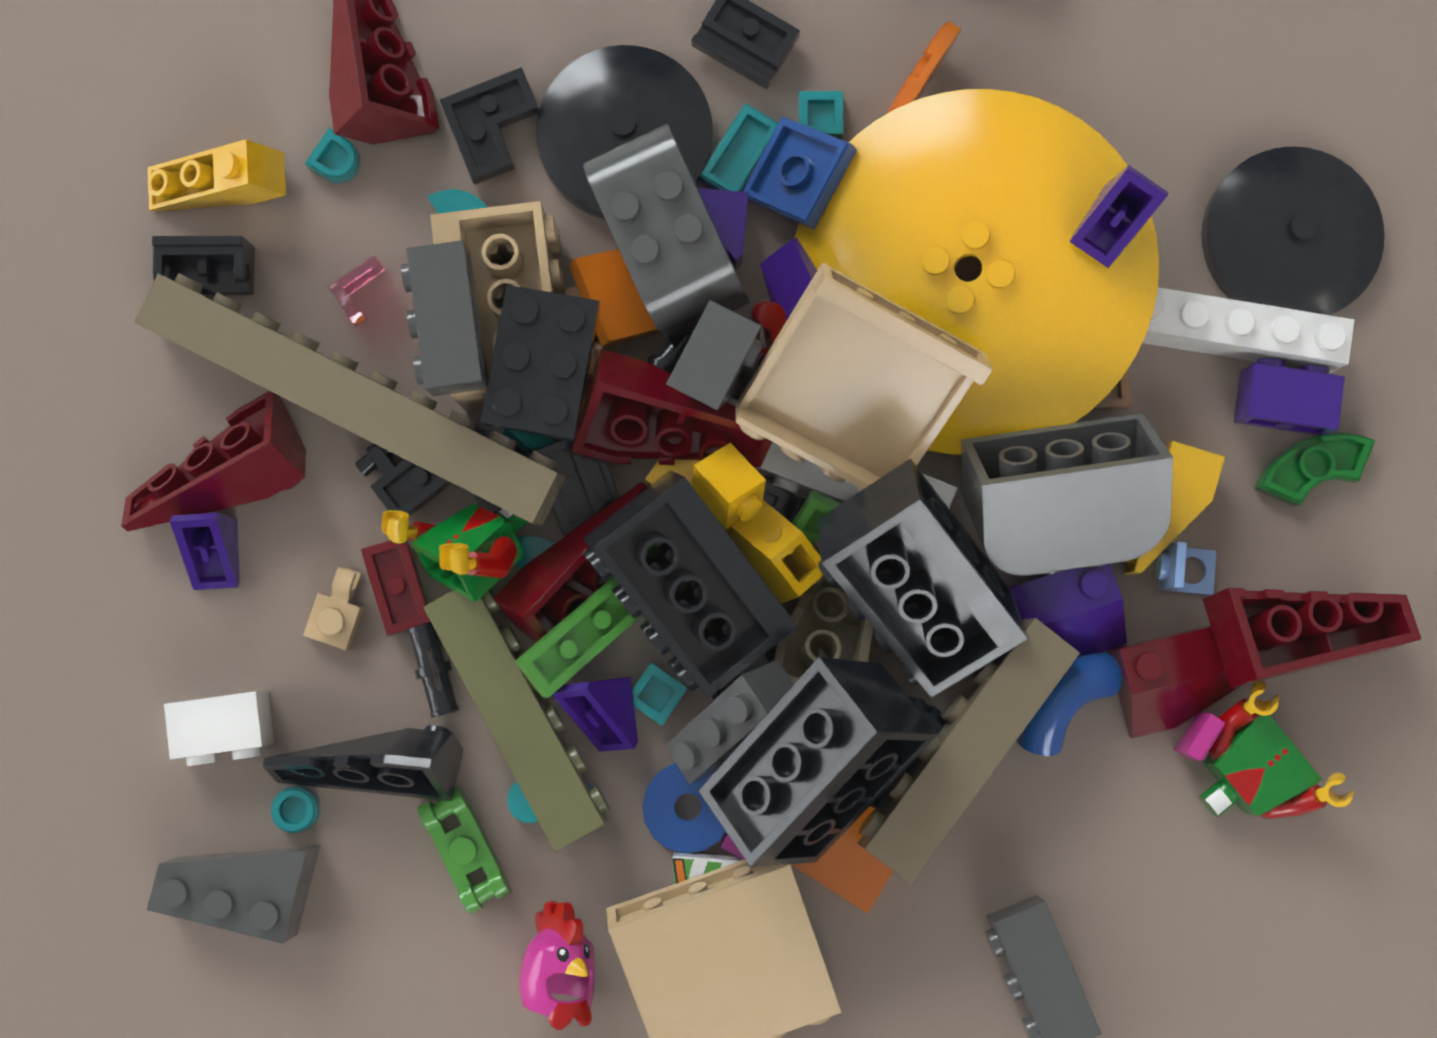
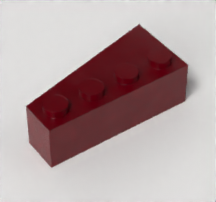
M1226 588L1202 599L1230 688L1366 656L1422 640L1407 595L1328 594L1327 591L1297 593L1284 592V590L1277 589L1247 591L1244 588Z

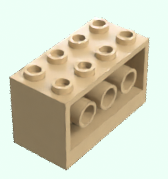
M541 201L430 215L434 244L463 240L471 253L487 379H489L506 285L565 295L564 288H566L564 271L561 270L559 259H554V254H562L559 229L555 225L554 215H546ZM486 389L451 394V397L465 411L483 409Z

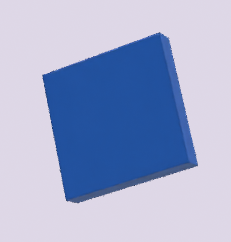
M782 117L742 192H749V202L814 230L857 149L851 143Z

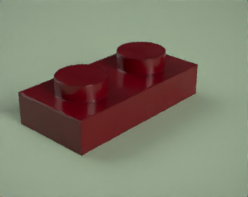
M388 540L361 549L386 635L393 636L406 632L408 629L431 623L423 608L428 603L409 541L398 544Z

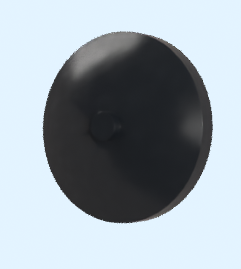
M634 45L608 46L577 58L565 67L552 81L543 97L538 112L536 125L537 146L544 169L558 192L567 201L585 213L605 219L585 174L583 163L668 123L695 182L698 184L700 181L699 176L711 155L713 140L712 117L709 104L701 87L694 77L677 61L661 52L646 47Z
M1297 146L1273 148L1248 158L1234 168L1213 192L1204 213L1201 234L1202 248L1207 267L1218 287L1229 299L1325 315H1333L1345 308L1366 290L1379 268L1385 239L1384 223L1379 204L1364 179L1352 167L1331 154Z

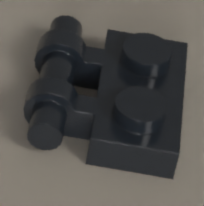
M374 443L366 448L368 453L355 463L359 471L366 477L379 468L384 476L370 487L387 510L403 511L408 513L409 516L452 484L405 459L397 465L393 458L394 453Z

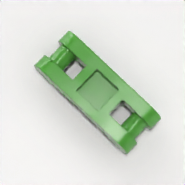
M460 786L455 787L452 801L440 800L434 804L432 801H428L417 807L419 817L425 828L429 831L458 890L461 903L469 914L483 908L482 903L494 896L497 899H501L512 892L507 877ZM455 813L461 826L448 832L443 819ZM482 867L487 880L474 885L469 873Z

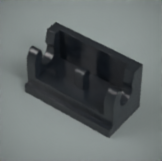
M152 236L154 280L158 273L172 280H175L177 274L180 273L203 284L204 286L200 292L203 295H216L217 292L222 295H254L255 247L243 236Z

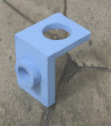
M1187 542L1170 543L1155 560V577L1159 579L1158 591L1213 595L1216 551L1187 548ZM1187 558L1199 560L1204 567V576L1196 584H1189L1184 581Z

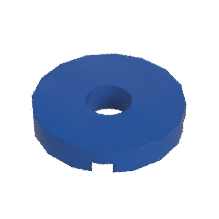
M673 763L659 771L647 786L642 804L644 821L653 838L667 849L681 853L701 852L718 843L726 833L699 793L700 788L714 773L689 784L677 764ZM688 793L698 797L702 806L700 814L694 819L689 820L681 818L675 810V802L678 797Z

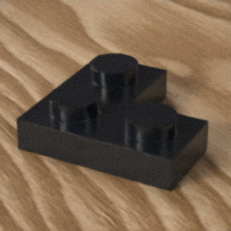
M522 67L440 99L474 185L515 169L499 129L536 115L539 112Z

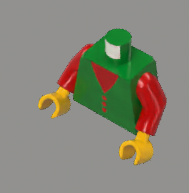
M472 504L437 525L415 521L409 526V514L399 510H388L382 514L381 530L392 542L404 543L409 538L429 577L473 602L479 600L496 582L507 576L509 570L522 558L523 550L514 533L525 526L528 521L504 509L495 514L476 504Z
M1258 681L1254 683L1251 687L1249 700L1241 699L1218 717L1225 722V726L1210 748L1209 755L1204 761V765L1217 782L1199 796L1204 806L1215 817L1218 818L1235 803L1245 814L1256 817L1261 816L1265 819L1300 816L1324 808L1327 802L1334 807H1345L1352 801L1355 791L1341 795L1335 793L1332 789L1333 785H1339L1345 781L1346 776L1342 773H1334L1329 776L1325 787L1317 785L1322 778L1270 716L1278 708L1279 694H1276L1269 701H1261L1257 698L1258 695L1265 691V682Z

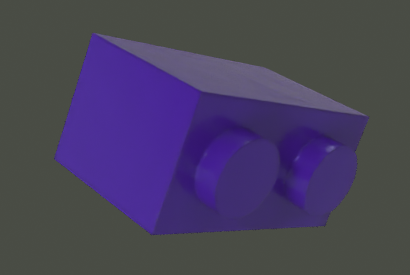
M1273 358L1257 359L1256 363L1240 371L1234 423L1316 436L1329 434L1339 429L1345 376L1329 374V368L1319 365L1301 366V370L1284 367V361Z

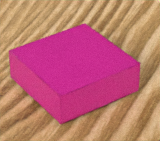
M1198 713L1174 751L1186 759L1203 761L1224 728L1225 722L1211 713Z

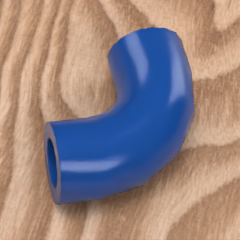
M1106 652L1077 657L1018 737L1017 743L1023 749L1036 755L1054 756L1060 753L1069 723L1077 711L1089 702L1113 697L1119 692L1122 686V673L1117 660Z

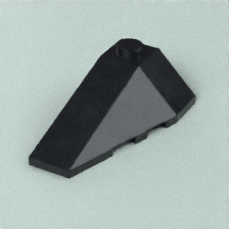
M428 725L424 730L406 728L266 757L262 767L277 783L452 801L463 748L454 733L449 729L437 725Z

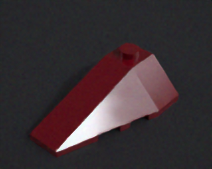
M333 0L329 100L335 135L375 145L431 134L439 129L433 90L428 79L420 78L412 61L416 52L411 42L403 41L395 23L399 15L392 0Z
M605 349L600 350L588 383L579 418L576 440L573 441L571 452L613 464H631L632 459H659V465H674L675 459L703 460L731 443L753 467H761L772 441L766 438L764 440H756L744 433L739 424L736 423V406L726 402L721 408L716 410L666 385L671 375L670 373L643 360Z
M268 391L241 406L225 418L230 426L211 441L205 436L193 444L194 450L181 465L177 467L173 463L167 464L128 495L125 499L121 527L127 532L170 522L173 515L204 514L268 499L282 490H290L298 485L305 478L306 449L281 396Z
M640 482L527 563L493 598L515 627L533 643L538 642L606 583L583 555L590 548L583 540V537L648 488L646 484Z

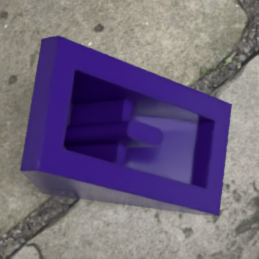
M1128 165L1103 187L1074 232L1070 242L1109 268L1166 199L1169 192Z
M699 188L731 261L737 270L743 262L749 192Z
M221 513L171 516L170 524L193 590L237 588L240 582L237 518Z
M631 677L567 684L561 686L552 694L599 752L636 748L638 735Z

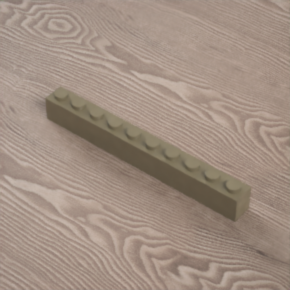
M159 273L157 274L134 323L532 524L543 526L567 476L555 471L559 462L533 450L529 458L515 451L518 444L517 441L495 430L492 431L490 437H487L474 430L478 423L477 421L455 410H452L450 416L447 417L434 410L438 403L437 401L414 390L410 397H407L395 391L398 384L397 381L374 370L370 377H367L355 371L359 362L336 351H333L329 358L316 351L320 344L319 342L296 331L289 338L277 332L281 323L256 311L251 319L239 313L242 306L241 303L217 292L214 299H211L201 294L200 292L204 285L178 273L175 280H172Z

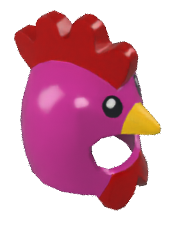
M548 901L545 903L543 911L537 912L535 915L537 935L530 941L523 956L519 977L521 1003L523 1007L530 1011L546 1015L551 1027L556 1030L566 1028L573 1018L581 1027H585L592 1021L591 1007L595 986L594 947L586 936L583 935L582 920L575 918L571 903ZM551 993L567 994L580 999L559 1001Z

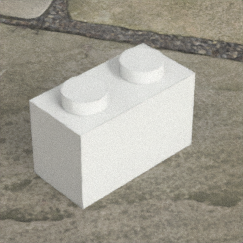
M254 691L164 704L170 759L186 757L187 766L214 763L215 753L232 751V760L261 756L260 747L275 745L269 691Z

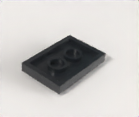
M506 285L480 423L482 425L570 441L576 440L600 310L599 300Z

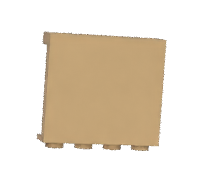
M822 262L737 401L736 423L739 424L741 430L748 436L756 440H764L766 438L778 444L781 450L790 458L799 462H803L806 459L820 466L822 472L832 480L839 483H844L846 480L863 490L910 458L917 466L972 383L976 382L983 385L993 369L984 351Z
M744 859L606 908L608 931L649 1038H781L789 1031L806 1025L822 1024L829 1020L831 1016L842 1013L790 864L750 867Z

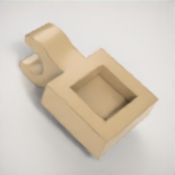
M338 567L333 579L331 595L317 593L303 636L343 650H350L364 610L363 606L352 603L362 577L361 572L346 567Z

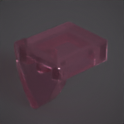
M375 254L327 286L355 327H358L367 319L350 294L385 271L384 266Z

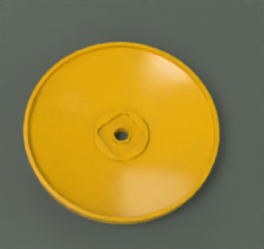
M964 89L921 98L889 112L858 133L849 142L857 151L814 230L798 224L795 238L799 240L817 270L823 262L987 354L993 369L983 385L976 382L972 383L927 451L961 455V439L1076 423L1090 413L1109 395L1135 359L1147 334L1154 312L1159 280L1158 244L1152 216L1109 268L1070 242L1071 237L1103 187L1128 166L1116 149L1095 129L1059 106L1036 97L994 89ZM967 256L975 257L982 263L980 276L971 282L960 280L955 272L957 263Z

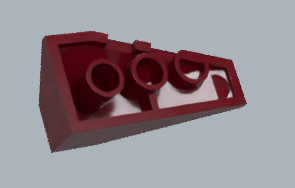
M1210 625L1107 650V653L1117 660L1121 668L1122 686L1118 695L1130 738L1176 728L1241 687L1230 688Z

